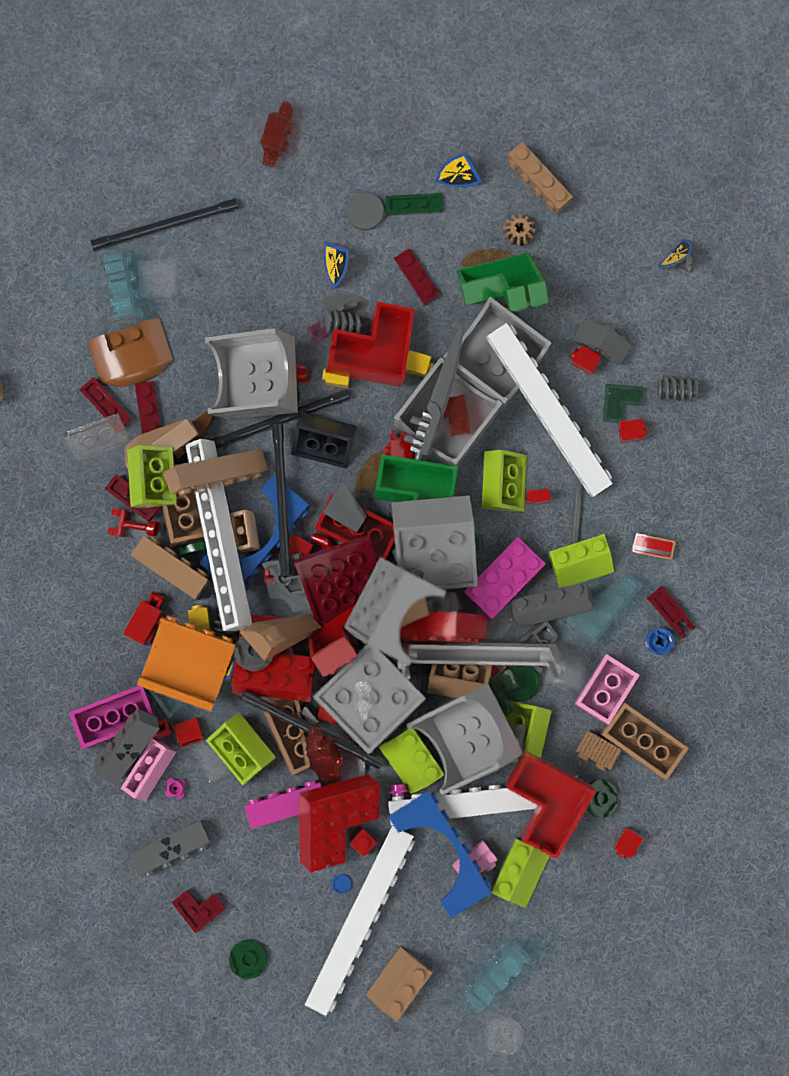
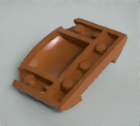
M160 318L142 321L139 324L106 335L102 334L88 341L102 385L109 384L116 387H125L142 383L159 375L169 362L170 364L173 362Z

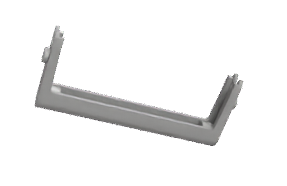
M401 641V649L406 656L411 658V661L407 664L398 660V669L402 671V679H410V663L548 666L555 682H562L561 672H564L565 669L564 660H561L556 644Z

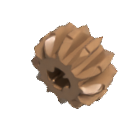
M520 213L518 218L512 215L511 220H506L505 224L507 226L503 228V231L507 232L504 236L505 239L511 238L510 244L517 241L516 245L520 246L522 241L524 245H527V239H533L532 234L535 233L536 229L532 228L534 226L533 221L528 222L529 216L522 219V214ZM519 227H522V228H523L522 232H521V231H520V233L516 232V229H517V228L519 229Z

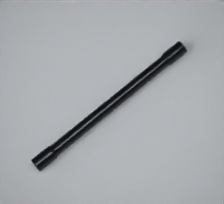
M233 198L172 218L110 236L90 240L93 250L96 251L116 243L219 213L237 210V202Z
M344 389L323 399L298 407V412L280 414L229 434L210 439V441H214L216 449H219L229 443L272 428L273 424H283L299 418L301 412L310 414L328 406L350 400L347 389Z
M273 424L272 437L277 489L281 577H291L292 563L289 546L283 444L284 428L283 424Z
M246 689L240 698L241 701L259 708L361 759L364 763L376 769H380L384 759L371 752L368 754L355 745L263 700Z

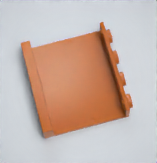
M172 616L162 617L137 685L211 712L236 643H233L232 638L222 635V638L214 636L215 632L211 630H197L194 624L185 622V624L178 623V619Z

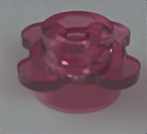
M317 321V323L307 327V332L311 334L314 343H318L320 339L329 336V333L325 332V328L321 330V321Z

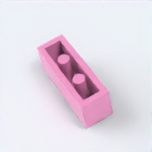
M151 739L121 789L133 798L146 802L176 754V751L161 741Z

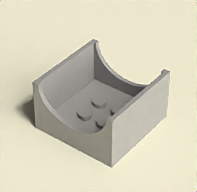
M489 297L478 317L463 335L456 374L481 393L502 402L501 411H503L519 388L485 337L505 323L508 326L512 325L517 332L515 336L518 341H522L527 347V355L529 358L533 357L538 365L548 353L552 343L492 297ZM446 352V354L443 356V359H444V360L446 359V356H447V354H448L447 352Z
M273 328L205 338V343L211 348L215 356L219 375L218 397L215 405L212 408H208V414L227 420L298 412L294 336Z
M441 357L394 417V426L404 431L405 434L416 437L419 426L410 423L412 416L422 418L423 412L425 410L428 411L429 401L445 361ZM455 374L450 397L431 453L446 465L458 467L498 415L503 403L481 393L458 374Z
M470 496L392 503L398 567L440 589L477 586L474 521Z
M380 557L344 628L366 644L409 664L411 658L405 655L399 643V628L403 616L417 600L429 595L444 597L446 592Z
M368 644L357 654L353 662L344 666L314 696L320 705L368 754L426 699L407 679H402V674L378 649Z
M488 683L406 724L409 730L416 729L424 733L434 744L440 755L445 775L444 784L439 790L441 795L491 773L523 755Z

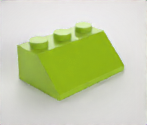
M138 445L127 449L131 507L175 505L176 494H170L163 474L164 471L174 466L173 448Z
M505 450L484 451L483 509L524 512L527 455Z
M604 534L548 553L559 588L614 573L611 552Z
M508 700L505 718L522 752L525 749L541 758L552 710ZM520 757L513 760V762H518Z
M239 712L227 720L206 740L242 785L276 758Z
M406 726L378 746L411 794L428 787L444 776L443 771L414 729L409 730Z
M515 838L490 890L491 893L526 908L550 856L541 852L540 849L537 850Z

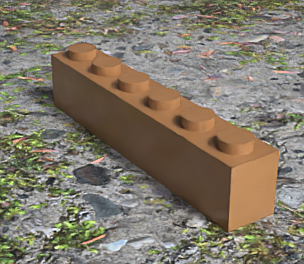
M256 449L173 466L164 471L163 474L170 494L179 493V496L190 493V490H194V493L205 490V487L214 489L219 487L220 484L228 486L233 484L234 481L242 483L249 480L248 478L256 480L261 478L262 473L269 469L262 450Z

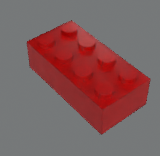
M331 494V496H330V498H329V500H328V502H327V504H326L324 510L326 509L327 505L329 504L330 500L332 499L333 494ZM362 508L367 518L358 533H355L322 512L315 526L317 532L340 543L368 535L376 560L379 561L380 557L387 560L395 543L394 524Z

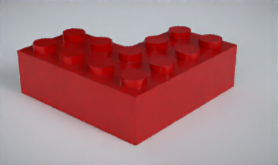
M377 301L373 310L370 336L334 329L330 340L325 373L401 387L405 379L414 309Z
M355 605L322 625L321 630L308 636L310 657L323 676L334 674L338 671V667L343 664H350L357 656L355 643L363 641L344 628Z
M428 612V615L399 628V641L430 640L477 643L480 642V639H486L487 616L459 612Z
M250 614L252 624L281 618ZM278 653L273 656L266 668L259 671H249L242 668L235 661L232 681L233 694L242 695L246 689L259 697L311 702L315 663L308 656Z
M524 749L523 755L520 756L505 783L508 790L537 805L521 833L522 842L537 850L540 847L541 852L557 860L596 791L587 782Z
M367 774L299 793L300 863L310 873L326 869V865L333 867L346 863L345 828L380 819L379 783Z

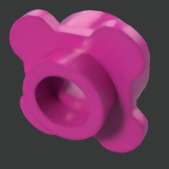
M172 778L168 779L165 795L169 798L172 796L178 799L183 798L185 781L182 779L179 781Z
M405 784L390 785L389 794L393 793V797L405 796L404 792H408Z

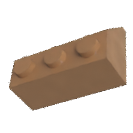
M432 664L428 693L460 698L487 683L489 685L492 665Z
M400 947L366 993V996L395 1021H398L428 980L432 970Z

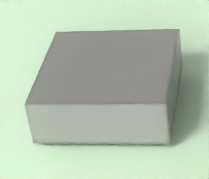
M307 707L301 710V714L309 723L316 725L319 722Z

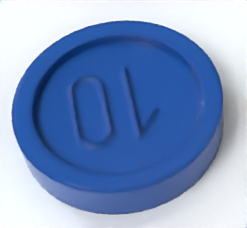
M339 874L334 877L332 888L338 894H345L351 888V880L348 876Z

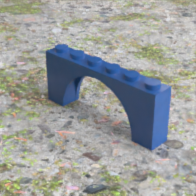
M274 475L261 489L271 501L275 511L274 533L262 550L251 556L239 558L245 588L248 585L246 581L250 577L254 578L259 573L260 569L258 567L262 562L270 560L273 549L275 547L277 549L280 548L276 477ZM286 486L289 534H291L297 527L295 523L300 518L303 520L310 512L308 508L310 506ZM207 553L199 564L212 574Z
M426 791L388 815L398 833L413 827H427L443 833L454 844L459 857L458 877L449 893L440 899L450 918H453L491 894L489 888L492 886L486 877L482 879L480 876V866L476 860L471 861L468 854L471 852L465 843L461 845L458 837H460V834L455 826L450 827L447 821L450 818L445 810L440 811L437 803H439V800L434 792L430 794L429 791Z

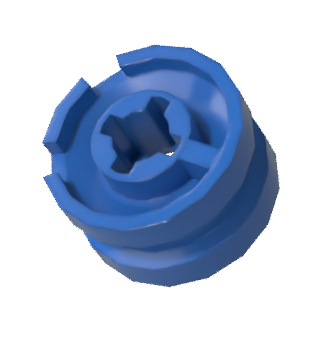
M656 628L648 633L645 643L651 653L663 655L671 651L674 645V638L667 629ZM658 638L663 640L662 645L656 644Z

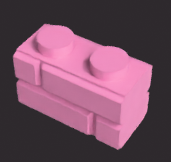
M483 840L470 849L471 853L468 856L471 861L476 860L480 866L479 874L484 870L488 872L496 866L495 861H497V858ZM458 859L452 864V866L459 873Z

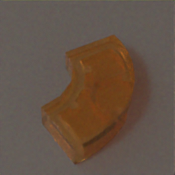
M495 248L477 250L466 256L460 265L465 268L512 257L513 255Z
M383 450L370 456L361 466L356 476L355 493L374 490Z

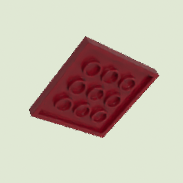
M368 535L294 560L316 622L322 626L357 604L377 565Z

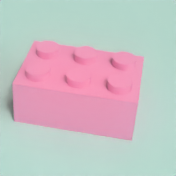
M606 654L602 657L574 702V705L604 724L609 725L638 679L639 674Z

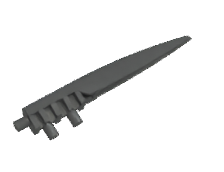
M462 323L458 328L427 407L428 411L425 410L423 412L422 418L416 416L411 418L410 423L418 425L419 428L416 432V437L406 434L404 441L413 444L410 450L416 452L414 460L422 461L423 455H430L446 410L458 366L464 331Z

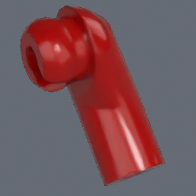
M317 533L312 534L311 541L321 545L323 550L333 547L329 538Z

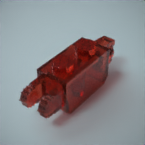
M283 101L278 113L272 112L269 114L260 141L264 152L262 163L270 168H274L278 158L282 157L283 152H287L289 147L288 136L294 132L295 124H293L291 117L292 106L288 101Z
M316 726L310 727V735L306 739L308 746L305 748V753L312 763L313 771L316 772L319 779H325L328 785L340 782L339 773L343 759L333 737L329 735L324 736L321 729Z

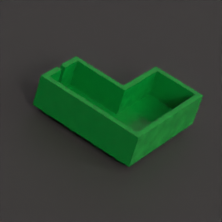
M530 252L456 270L459 289L466 305H477L481 301L488 300L489 297L497 300L503 296L510 311L518 312L524 310L529 305L531 307H540L544 303H548L545 281Z
M381 455L375 499L404 502L453 497L458 467Z

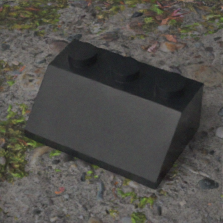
M301 412L296 424L291 455L346 469L357 426Z

